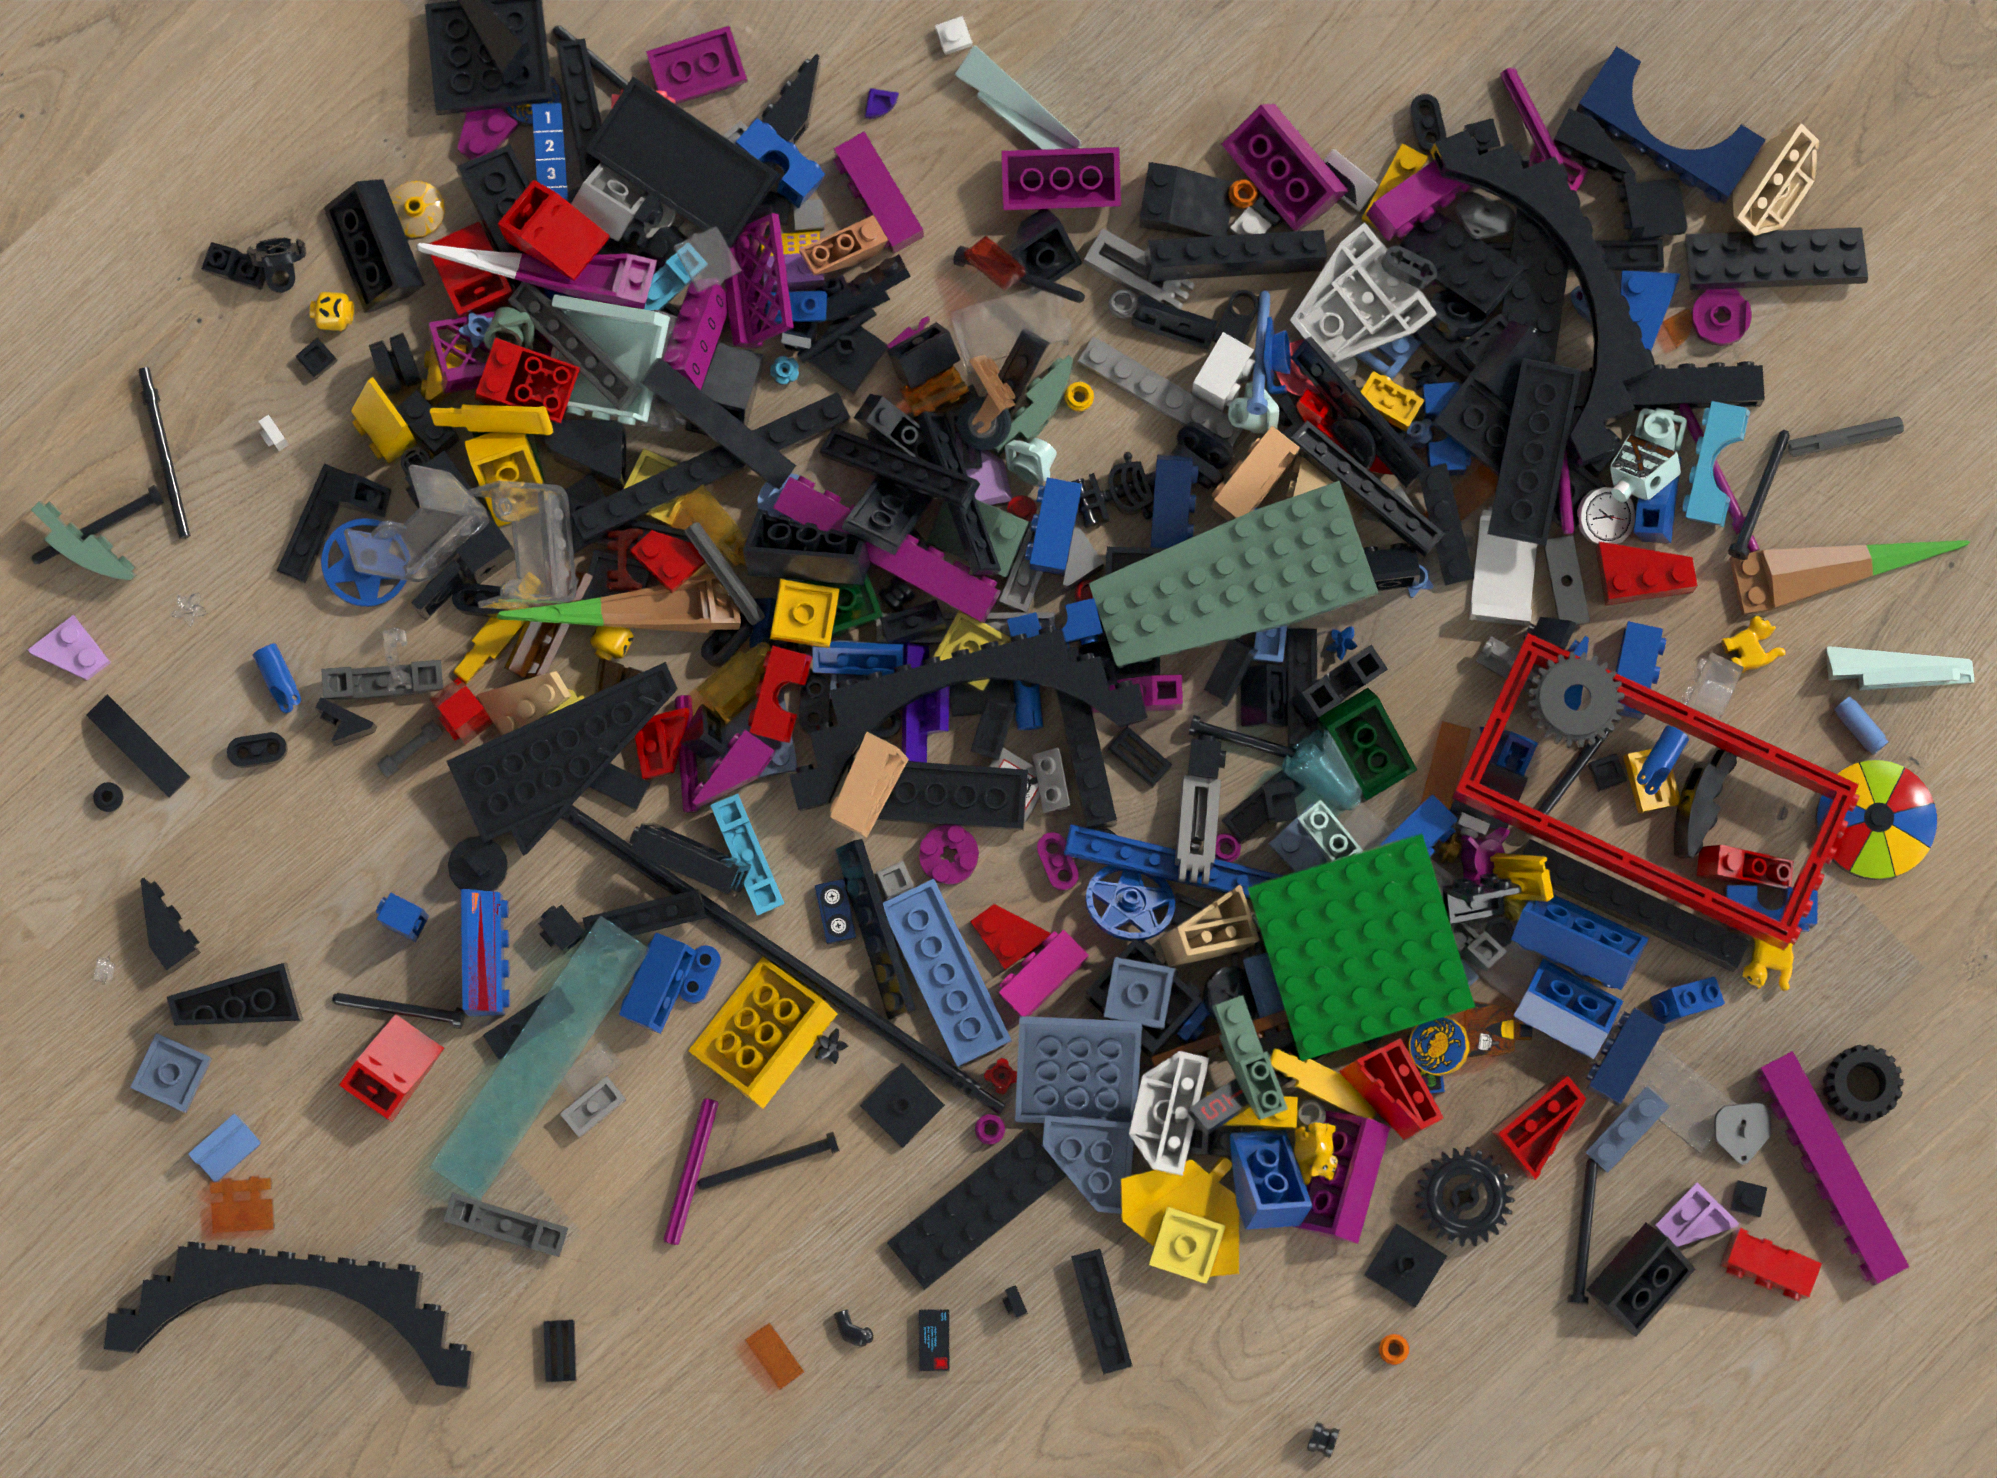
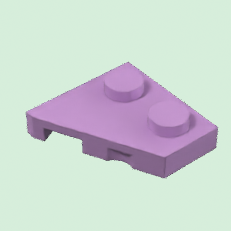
M74 615L28 649L33 656L52 663L63 670H67L86 681L111 663Z
M1695 1183L1654 1227L1667 1236L1676 1247L1735 1228L1740 1223L1699 1183Z

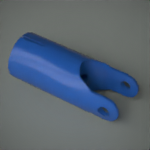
M269 644L254 652L253 657L280 710L284 713H289L292 711L293 705H298L301 702V696L277 644Z
M1013 680L1014 702L1017 703L1015 708L1017 730L1030 731L1043 728L1040 685L1032 683L1030 687H1026L1021 681Z
M1668 725L1664 728L1637 775V782L1641 785L1646 784L1645 792L1648 795L1657 793L1689 741V737L1684 732L1673 726Z

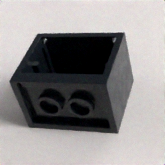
M1134 939L1118 956V958L1168 967L1167 961L1162 963L1156 958L1155 954L1157 951L1145 940L1140 943L1137 939ZM1114 962L1090 986L1085 995V999L1103 1015L1105 1013ZM1176 968L1173 975L1164 1029L1142 1025L1141 1050L1150 1059L1165 1046L1202 1003L1200 990L1190 981L1184 984L1178 978L1179 971Z

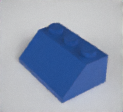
M1543 958L1513 1016L1520 1019L1523 1023L1548 1034L1551 1038L1567 1044L1579 1053L1594 1059L1611 1030L1623 1000Z

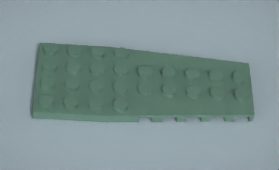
M1339 481L1251 511L1089 584L1118 668H1123L1125 665L1140 661L1143 663L1152 660V658L1167 654H1178L1183 650L1195 647L1209 646L1211 643L1226 639L1240 638L1241 635L1253 632L1259 633L1294 624L1379 594Z

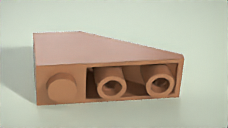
M873 215L805 246L799 252L813 276L857 265L880 254L888 238Z

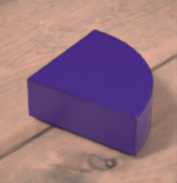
M870 88L865 119H876L889 113L897 103L899 93Z

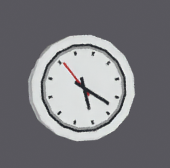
M1601 487L1590 491L1581 500L1577 510L1580 532L1588 541L1596 545L1599 541L1612 544L1623 542L1631 534L1635 525V509L1630 498L1625 502L1616 500L1611 493L1613 489L1611 487Z

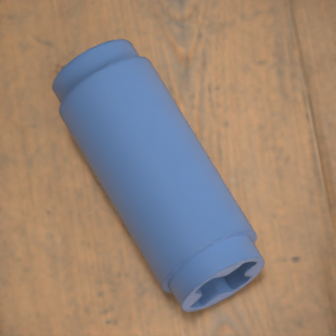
M1850 696L1834 709L1839 719L1867 752L1869 751L1874 755L1889 743L1885 738V734L1857 701L1853 700Z

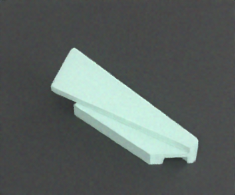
M974 45L955 73V76L979 90L980 92L977 94L978 99L1038 150L1081 148V141L977 46Z
M1830 646L1826 648L1828 681L1858 679L1859 690L1974 683L1973 662L1970 659Z

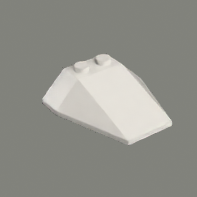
M1363 223L1341 241L1290 320L1305 339L1311 336L1335 363L1413 334L1437 315L1420 289L1384 271L1381 259L1388 249L1366 223Z

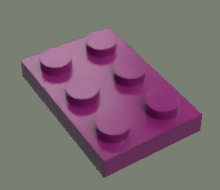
M730 25L646 51L658 91H666L667 96L675 99L676 105L748 82Z

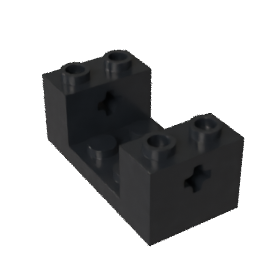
M445 451L405 477L409 484L405 490L418 509L424 506L429 514L452 497H455L464 513L468 510L471 511L472 514L468 517L478 531V534L456 549L460 556L456 559V562L468 580L474 578L480 584L518 558L510 542Z

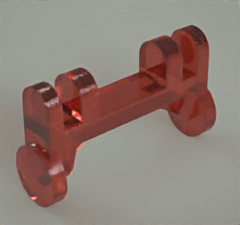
M642 529L608 532V537L618 538V541L608 542V549L618 550V570L607 571V578L618 579V582L607 583V588L632 591L642 589V584L636 583L626 571L627 549L633 540L643 536Z

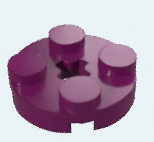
M1708 289L1696 300L1691 314L1692 325L1698 338L1716 346H1727L1740 341L1748 330L1752 319L1750 304L1747 300L1745 301L1744 297L1736 289ZM1719 309H1724V314L1730 317L1724 323H1719L1718 319L1714 318L1713 314H1717Z
M959 825L938 826L932 829L921 842L919 852L920 865L924 873L938 883H943L944 885L960 884L971 877L977 866L979 858L978 845L974 837ZM949 847L950 850L955 849L958 853L954 855L955 861L949 863L947 859L942 860L940 857L944 854V848Z

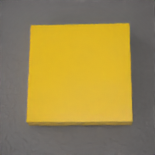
M780 579L770 639L830 649L839 589Z

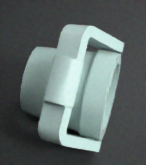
M1253 381L1247 383L1244 397L1234 399L1230 404L1228 411L1229 421L1234 427L1250 430L1252 433L1265 434L1271 426L1277 429L1279 407L1265 389L1264 399L1268 402L1267 412L1262 415H1254L1247 411V401L1252 398Z
M1659 407L1656 410L1644 408L1640 411L1634 435L1668 449L1680 451L1687 420L1684 417L1674 415L1672 410ZM1645 414L1650 415V416H1648V417L1646 418V420H1645V422H1644V425H1643V421H1644ZM1673 421L1681 422L1678 440Z
M1032 438L1029 443L1013 440L1005 445L1007 468L1026 483L1039 487V485H1043L1046 482L1047 477L1050 478V468L1057 452L1050 444L1039 438Z

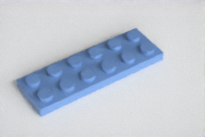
M932 879L884 902L883 906L890 928L957 1068L1012 1042L935 880Z

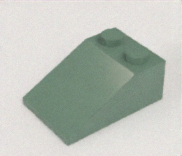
M977 500L1001 571L997 574L1009 577L1031 522ZM943 501L926 543L968 561L948 503Z

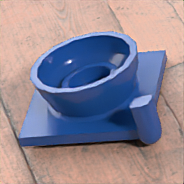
M1267 317L1264 351L1266 389L1269 394L1287 393L1286 385L1275 386L1274 373L1275 371L1284 374H1290L1289 337L1286 330L1275 334L1272 317Z

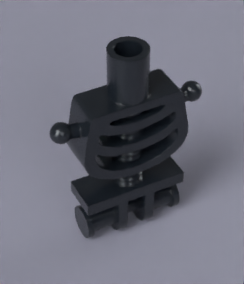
M1125 452L1123 455L1125 463L1115 465L1109 473L1108 490L1100 491L1094 473L1088 476L1092 490L1086 491L1084 478L1072 481L1082 484L1079 501L1082 507L1078 508V514L1083 516L1084 528L1092 527L1099 523L1093 512L1098 509L1103 523L1109 522L1105 502L1107 503L1111 500L1116 508L1125 515H1134L1142 511L1145 519H1151L1152 512L1148 510V507L1152 506L1154 501L1151 491L1155 489L1156 471L1145 474L1142 463L1140 461L1132 462V454ZM1132 471V481L1127 483L1126 474ZM1122 472L1121 484L1116 487L1113 484L1114 477ZM1134 492L1137 494V496H1138V498L1140 499L1141 502H1138V501L1132 496V494H1134ZM1095 497L1096 502L1088 504L1087 499ZM1119 497H1126L1131 506L1124 505L1119 500Z

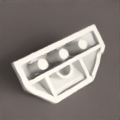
M1179 1051L1142 1076L1129 1136L1152 1169L1180 1176L1183 1175L1195 1123L1188 1114V1110L1200 1101L1209 1058Z

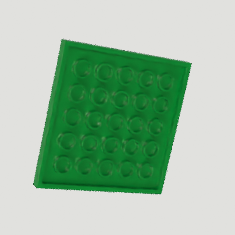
M1422 833L1247 887L1301 1061L1475 1007Z

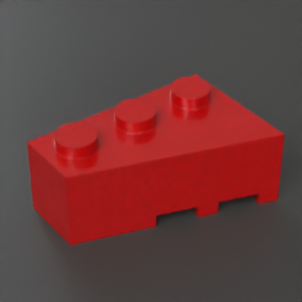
M1600 541L1595 548L1605 606L1693 593L1698 586L1693 557Z
M458 677L430 698V701L441 713L438 719L455 742L461 739L466 745L493 724L485 708Z
M1401 1038L1355 1060L1339 1071L1403 1140L1444 1119Z
M1560 1074L1491 1132L1528 1179L1537 1180L1541 1169L1548 1158L1554 1153L1556 1145L1563 1134L1567 1132L1587 1099L1568 1075Z
M1741 1227L1732 1231L1720 1266L1727 1268L1726 1274L1739 1279H1743L1744 1275L1755 1279L1754 1285L1770 1291L1773 1286L1783 1290L1782 1296L1800 1302L1801 1298H1810L1822 1263L1791 1249L1786 1250L1776 1246L1766 1238L1761 1240L1748 1234V1230Z

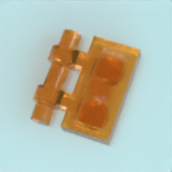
M954 365L948 371L938 373L929 378L925 384L911 389L905 385L899 388L903 399L912 409L915 417L922 412H933L935 407L945 402H955L959 400L960 395L969 392L965 381H962L960 373Z
M259 1175L249 1176V1179L232 1180V1177L222 1178V1181L210 1182L211 1194H223V1202L211 1203L213 1234L275 1229L273 1199H261V1190L272 1189L271 1177L259 1178ZM250 1191V1200L234 1201V1192Z

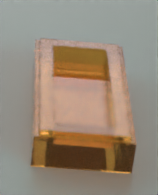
M770 1322L745 1339L780 1390L805 1373Z

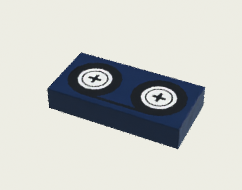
M844 879L814 885L827 945L856 939Z

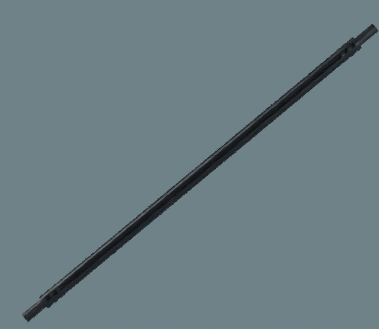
M571 805L560 817L672 895L696 890L660 864L630 852L632 845L574 805ZM701 893L706 917L711 922L971 1100L977 1099L999 1115L1003 1111L1006 1104L982 1089V1084Z

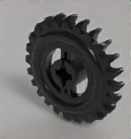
M1469 1147L1465 1148L1463 1156L1460 1155L1457 1148H1453L1452 1158L1445 1152H1442V1163L1431 1159L1430 1162L1434 1170L1422 1169V1172L1428 1179L1417 1180V1183L1424 1187V1190L1415 1192V1196L1424 1199V1201L1416 1205V1208L1426 1209L1420 1220H1431L1427 1231L1437 1227L1439 1229L1436 1236L1437 1239L1448 1234V1245H1451L1457 1237L1460 1247H1464L1467 1238L1470 1239L1473 1246H1476L1478 1236L1484 1242H1488V1231L1494 1235H1499L1496 1224L1507 1225L1502 1214L1511 1215L1513 1213L1512 1210L1505 1205L1515 1201L1513 1197L1506 1195L1507 1192L1514 1189V1186L1504 1185V1181L1510 1175H1500L1498 1173L1503 1165L1499 1163L1492 1166V1155L1482 1160V1150L1480 1149L1474 1157L1471 1156ZM1458 1175L1472 1176L1468 1183H1461L1452 1190L1450 1194L1452 1207L1448 1211L1443 1202V1190L1446 1183ZM1475 1180V1185L1469 1191L1468 1198L1471 1200V1203H1464L1458 1208L1456 1213H1453L1460 1200L1457 1192L1463 1193L1465 1190H1468ZM1482 1183L1487 1192V1203L1484 1210L1478 1216L1471 1219L1458 1218L1461 1212H1467L1477 1205L1479 1200L1477 1188Z

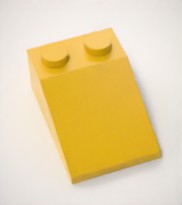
M373 377L370 378L351 410L356 418L352 421V424L361 436L365 434L369 436L372 443L368 446L379 460L384 457L389 464L401 456L407 449L417 445V442L408 425Z
M490 432L464 441L471 467L498 527L544 512L540 504L550 499L526 434Z

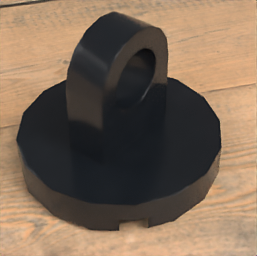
M287 237L263 240L256 244L255 249L251 246L247 249L248 263L263 267L268 287L272 291L283 293L289 291L295 283L293 263L306 257V246L300 239H297L296 243H291V238ZM279 270L288 273L287 280L281 284L272 281L273 274Z
M481 836L468 837L459 842L450 854L448 861L449 876L454 885L460 890L470 889L494 892L499 889L506 879L508 870L507 856L501 846L492 839L484 843Z

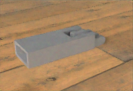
M1102 228L1084 258V264L1140 296L1148 295L1155 302H1164L1169 306L1182 309L1183 304L1174 299V297L1177 296L1186 301L1189 294L1181 290L1180 287L1182 286L1192 291L1195 284L1187 279L1163 282H1148L1143 278L1147 273L1145 252Z
M1184 775L1182 779L1174 864L1179 866L1178 881L1184 882L1186 871H1191V883L1197 882L1198 872H1202V884L1208 885L1210 870H1212L1215 862L1221 780L1188 775ZM1191 839L1204 841L1203 855H1198L1200 846L1198 844H1192L1190 851Z

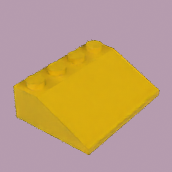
M762 956L688 1051L764 1109L818 1040L817 1036L823 1034L837 1016V1013L823 999Z

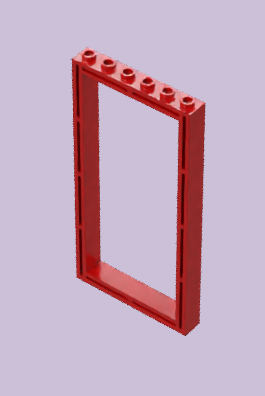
M1528 633L1452 798L1784 951L1790 943L1795 945L1802 928L1798 927L1801 916L1806 918L1813 905V901L1809 900L1813 890L1818 891L1824 880L1825 875L1821 873L1825 863L1828 865L1831 863L1837 848L1832 847L1835 838H1841L1848 825V822L1844 820L1848 810L1853 812L1860 796L1855 794L1859 784L1617 673L1612 679L1613 682H1622V686L1617 689V692L1624 693L1625 697L1618 702L1831 799L1779 921L1774 920L1479 784L1533 664L1535 663L1548 669L1546 665L1548 660L1557 664L1558 655L1561 654L1567 660L1570 654L1569 651Z

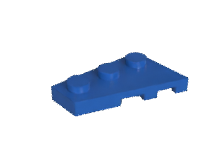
M1623 270L1621 272L1620 295H1624L1629 303L1630 312L1628 313L1632 321L1637 322L1641 329V340L1645 349L1648 348L1651 351L1680 278L1681 274Z

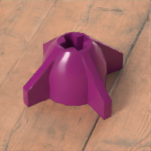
M1499 827L1485 838L1473 839L1468 835L1462 836L1461 861L1464 878L1474 881L1479 880L1480 875L1493 873L1495 865L1490 857L1496 853H1505L1502 844L1510 833L1507 828Z

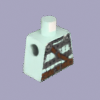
M1630 434L1610 467L1613 485L1615 486L1611 493L1620 502H1625L1631 494L1644 500L1651 499L1681 473L1678 453Z

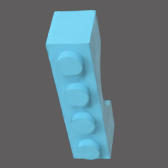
M1715 401L1711 402L1710 408H1705L1702 425H1705L1706 429L1704 437L1699 436L1696 445V454H1699L1697 466H1692L1689 483H1693L1691 495L1686 494L1683 503V512H1686L1688 520L1724 527L1730 498L1717 487L1713 477V467L1718 454L1725 447L1735 442L1744 441L1750 414L1747 408Z

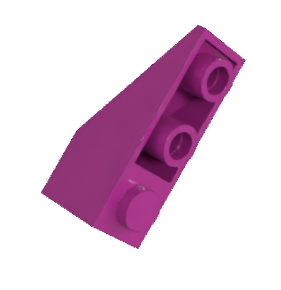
M1153 675L1117 680V683L1132 680L1133 685L1137 683L1140 685L1146 711L1182 710V675ZM1114 685L1109 686L1110 691L1115 690ZM1092 707L1093 713H1100Z
M744 730L742 735L736 733L727 746L730 749L724 759L719 757L709 771L712 773V776L706 784L701 781L692 793V796L695 798L692 802L693 805L698 809L758 779L776 755L775 751L747 730Z

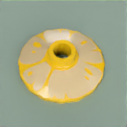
M422 181L406 182L397 187L390 195L407 237H425L435 232L442 223L445 214L444 200L439 191L431 184ZM413 202L420 204L419 209L416 211L409 209Z

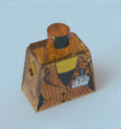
M1474 1001L1475 1007L1464 1011V1029L1470 1046L1466 1060L1512 1054L1515 1051V1040L1532 1041V1026L1523 1022H1515V1017L1513 1016L1515 1013L1514 1008Z

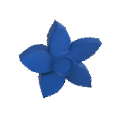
M1349 626L1342 632L1332 629L1331 636L1335 641L1329 644L1325 650L1329 652L1337 651V657L1342 661L1346 654V649L1354 650L1358 647L1356 642L1352 640L1355 635L1354 627Z

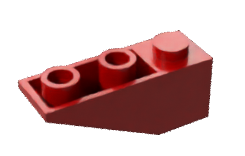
M1721 844L1703 846L1698 856L1696 876L1721 882L1785 890L1792 885L1794 861Z

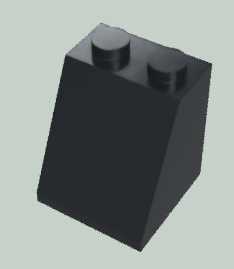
M717 343L701 391L746 426H748L762 373L763 354ZM686 419V431L708 436Z
M562 420L561 424L550 421L553 433L545 435V446L548 447V453H552L555 462L586 476L591 473L595 480L619 491L624 489L626 485L627 433L623 423L617 422V420Z

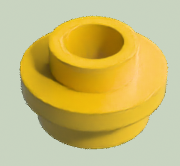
M1075 382L1066 389L1065 402L1070 409L1081 412L1087 410L1093 404L1094 392L1088 384ZM1082 393L1085 399L1082 402H1077L1074 400V395Z

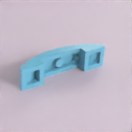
M688 243L668 259L666 264L654 274L644 310L659 312L707 267V263Z
M739 794L711 804L732 857L737 859L736 863L746 862L752 865L744 886L757 916L784 905L783 898Z

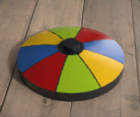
M1883 760L1859 762L1839 772L1838 775L1859 784L1855 794L1860 797L1853 812L1848 810L1844 820L1848 822L1843 836L1835 838L1832 847L1837 848L1832 861L1847 873L1868 880L1895 878L1914 868L1930 850L1937 830L1935 803L1925 784L1907 768ZM1823 795L1820 796L1816 809V831H1818L1831 802L1830 798Z

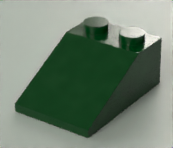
M868 573L863 585L808 580L801 582L839 589L831 640L883 617ZM794 643L797 652L812 647L811 645Z
M1369 688L1364 689L1317 718L1330 743L1366 801L1417 771L1379 697Z

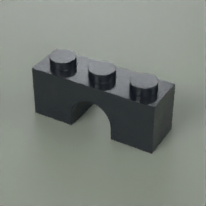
M1371 644L1291 699L1307 723H1309L1384 673L1388 668Z

